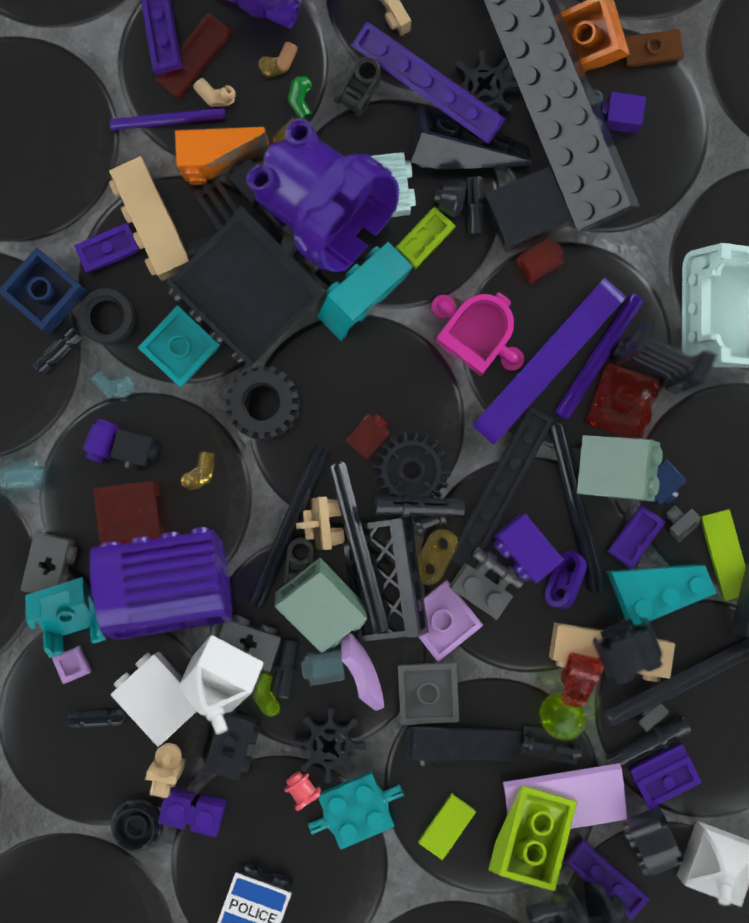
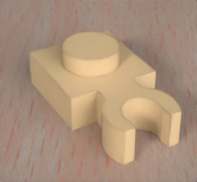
M380 0L386 8L384 16L389 27L392 30L396 28L400 36L410 32L411 19L399 0Z

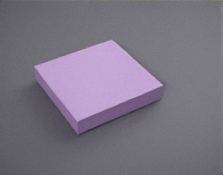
M447 579L424 597L429 633L419 637L438 662L483 626L460 595L448 587L450 583Z

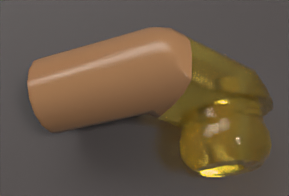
M285 42L279 57L271 58L264 56L260 59L258 64L260 70L269 77L287 72L298 47L290 42Z

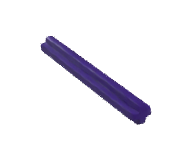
M632 293L627 297L556 408L555 413L561 418L567 420L571 417L640 309L643 299L638 295Z

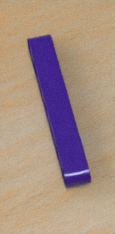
M604 278L472 426L494 445L624 301L626 296Z

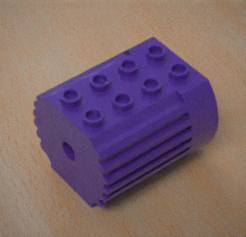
M208 527L192 529L191 534L180 535L179 532H168L162 534L160 539L150 540L149 537L133 538L131 540L132 543L129 544L106 542L102 544V547L91 548L90 573L92 594L97 620L103 635L113 640H121L233 622L232 595L225 549L222 540L214 530L209 531Z

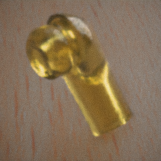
M199 452L198 467L189 473L183 474L181 477V484L184 488L196 490L211 479L214 453Z

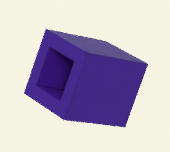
M611 92L607 101H602L600 108L608 129L637 134L643 124L646 97Z

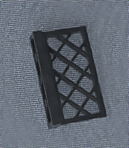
M412 517L362 524L364 535L367 537V547L372 541L383 550L375 562L371 560L374 572L376 570L387 579L379 591L381 600L391 608L386 616L387 622L396 612L403 618L405 630L396 631L388 624V632L365 635L363 625L360 629L356 630L357 640L364 642L401 637L412 638L429 633ZM343 526L345 537L343 547L349 588L360 598L359 593L361 589L360 585L358 586V577ZM390 526L391 540L385 546L375 535L381 527ZM374 528L371 533L366 530ZM386 554L395 560L396 568L391 575L379 566ZM391 583L400 592V598L395 604L383 595Z

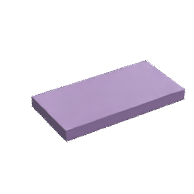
M620 763L503 782L507 814L522 785L576 801L577 805L571 829L627 819L623 774Z

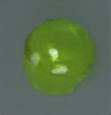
M565 692L548 696L542 702L539 712L545 731L558 740L569 741L575 739L585 728L587 718L582 704Z

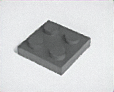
M456 662L398 664L401 725L459 722Z

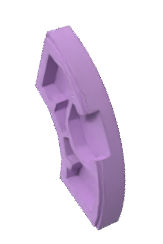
M348 633L341 641V660L354 677L359 698L375 711L384 708V699L375 668L360 642L351 633Z

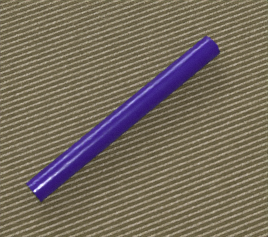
M225 108L115 118L110 119V127L114 131L225 120L226 113Z

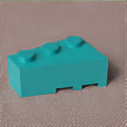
M389 242L381 249L378 246L373 248L365 257L367 261L363 265L355 264L346 273V280L341 284L336 281L325 292L327 298L317 317L340 341L347 336L349 329L358 320L361 322L367 316L366 313L378 302L381 303L407 277L413 267Z
M692 564L606 571L625 619L632 620L633 625L641 623L639 618H647L651 621L716 594L714 585L704 565Z

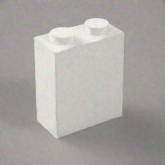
M158 651L153 656L149 652L145 654L135 664L138 669L131 676L126 672L113 684L117 689L110 694L157 747L197 712L179 687L182 676Z

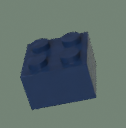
M37 247L0 288V294L48 334H51L89 292Z

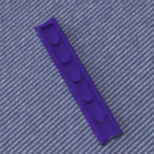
M366 21L351 45L364 56L374 58L378 61L381 68L488 144L506 120L368 21Z

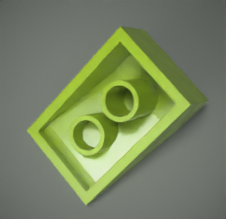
M521 785L496 839L488 870L502 877L555 891L577 802Z

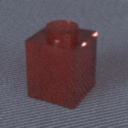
M549 237L520 254L516 261L530 285L559 269L564 263L562 259L564 258V253L557 242L553 243Z

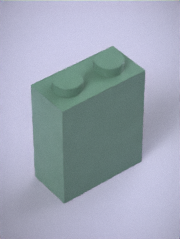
M583 435L577 494L654 502L655 495L658 494L660 486L657 477L658 465L661 464L663 456L660 442L648 439Z
M321 558L275 592V607L321 653L328 648L336 647L344 636L352 630L360 629L367 620L364 602Z

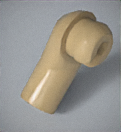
M204 78L199 79L193 85L196 92L211 107H228L235 101L236 93L230 86L214 90Z

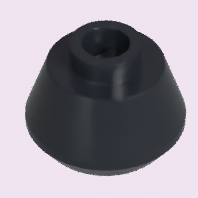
M462 179L444 181L443 186L437 185L433 203H438V210L450 218L460 216L467 184Z

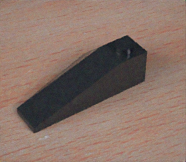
M422 103L418 104L410 143L411 163H415L422 168L430 167L438 170L526 167L531 165L532 158L529 146L500 133H496L488 144L439 108Z

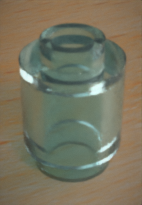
M36 460L7 463L6 466L0 467V486L3 490L8 489L10 492L40 489L41 483L45 482L44 467L39 466Z

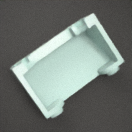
M719 243L688 252L683 261L682 352L692 357L704 350H708L717 355L712 367L749 368V246Z

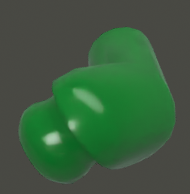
M306 76L293 79L288 95V102L298 118L305 120L313 114L304 101L306 92L311 89V81Z

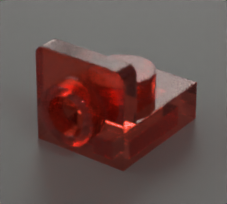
M367 414L345 442L368 460L390 434L386 429L389 424L377 414L373 417Z

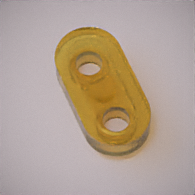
M436 530L428 537L418 557L421 583L431 585L442 579L458 547L457 538L450 530ZM441 538L446 539L448 542L446 549L439 546ZM428 564H432L435 567L434 574H429L426 571Z

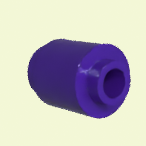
M98 418L96 424H92L82 448L83 451L87 452L85 458L101 464L104 459L110 460L119 426Z

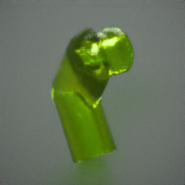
M260 672L253 700L263 714L275 716L280 711V704L270 691L273 676Z

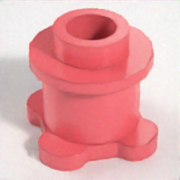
M298 771L286 780L288 785L284 790L285 792H290L296 801V806L294 807L296 811L301 810L321 795V788L313 786L308 779L310 776L308 772L302 774Z

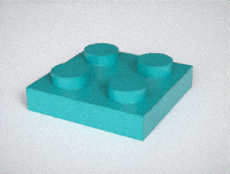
M177 305L141 343L138 349L182 388L221 346Z

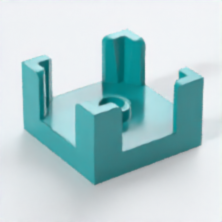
M83 577L25 595L26 622L31 630L36 628V622L41 627L44 650L49 658L61 655L64 652V635L89 627L90 638L93 644L106 640V636L102 634L99 627L93 595Z

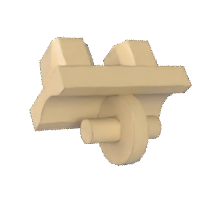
M327 497L310 498L311 510L303 511L304 522L295 523L296 529L304 528L305 539H314L315 550H330L332 546L344 543L343 528H330L329 517L341 516L338 501L327 500Z
M165 743L158 748L155 759L147 770L146 780L152 781L151 795L168 798L171 787L176 785L184 770L186 759H182L181 750L177 745Z

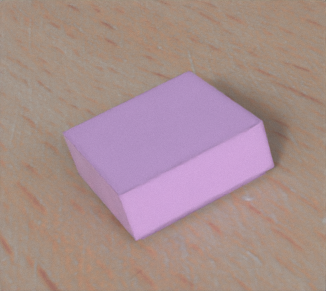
M81 645L63 652L61 655L52 657L62 684L92 672Z

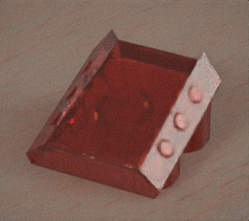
M606 363L587 417V422L591 427H598L626 438L642 439L645 428L651 422V409L654 400L658 396L660 381L629 369Z

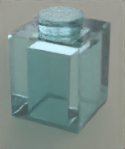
M341 648L326 650L323 653L320 651L307 653L305 656L306 661L301 662L303 679H309L310 686L343 681L346 678L344 663L341 660Z

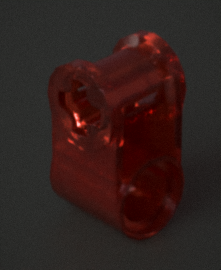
M570 652L566 665L561 672V682L564 684L561 700L565 705L580 707L586 704L601 676L602 664L598 657Z

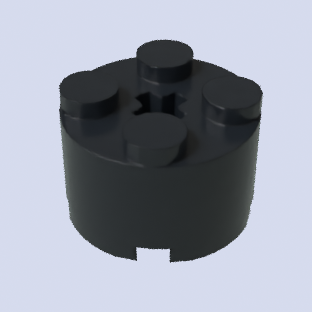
M639 618L641 623L634 625L632 620L620 622L601 632L602 639L599 641L596 637L592 640L606 676L616 678L617 683H626L632 680L636 673L644 670L654 671L663 665L661 661L663 652L647 618Z
M660 805L626 819L627 822L623 823L624 832L631 848L638 847V850H635L644 876L649 874L654 876L685 863Z

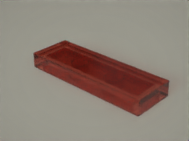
M208 12L180 47L183 68L159 74L155 79L156 82L180 100L232 34L231 29Z

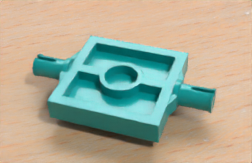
M369 771L320 792L321 795L318 797L323 808V817L308 823L309 830L314 835L328 828L334 834L341 850L391 829L395 826L389 813L388 802L404 796L401 786L398 784L383 791L377 784L372 771Z

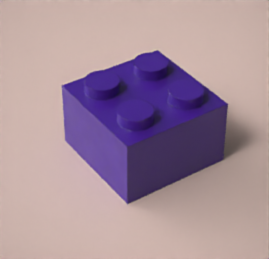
M518 514L493 535L496 540L493 544L503 557H510L515 564L512 568L525 582L529 580L537 584L564 561L526 514Z

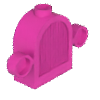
M498 292L495 296L489 294L473 296L466 300L459 309L455 308L453 299L447 295L437 296L433 300L431 306L433 315L442 320L451 319L438 335L435 342L479 376L485 372L497 355L500 356V364L506 371H516L524 362L523 353L519 349L505 346L512 335L514 319L509 308L511 301L503 294Z

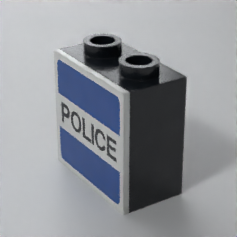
M239 864L217 923H281L292 893L293 884L289 883V879L282 875L272 874L270 876L262 873L261 869L255 865L245 864L243 866Z

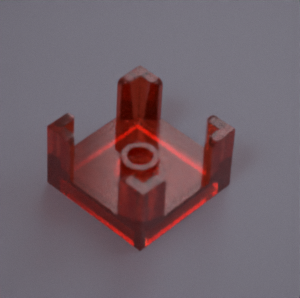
M148 481L94 488L100 547L106 542L129 544L132 543L131 540L137 537H149L150 540L161 538V535L164 534V526L159 525L156 496H160L158 482Z

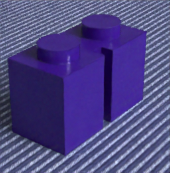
M171 787L168 798H164L158 823L180 829H185L186 825L189 824L191 825L190 831L216 837L221 827L227 800L201 794L196 806L191 803L195 799L196 792Z

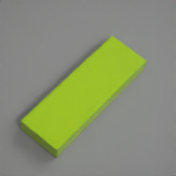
M730 509L700 516V522L722 601L738 598L746 566Z

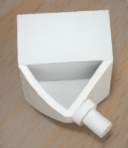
M210 635L192 656L179 687L190 704L201 715L206 716L208 721L212 722L216 734H221L228 730L223 715L231 713L251 694L264 662Z
M696 821L683 856L685 863L680 865L677 877L685 886L719 898V903L722 905H730L732 903L741 907L749 886V840Z

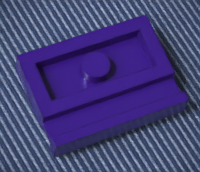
M680 742L628 768L649 809L702 783L683 744Z

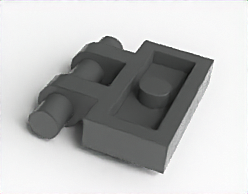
M477 547L472 554V557L479 561L476 567L472 568L464 563L448 587L497 620L513 598V595L505 591V588L510 583L516 588H520L524 580L519 577L512 566H505L499 562L495 554L490 551L485 552ZM490 569L499 575L495 582L484 576Z

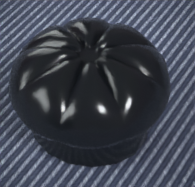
M135 798L127 800L117 807L111 819V832L120 847L132 852H141L150 849L159 841L164 825L158 823L161 812L157 806L148 800Z

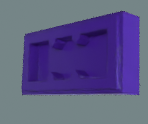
M640 505L609 547L607 553L628 568L633 569L663 527L665 521L643 505Z

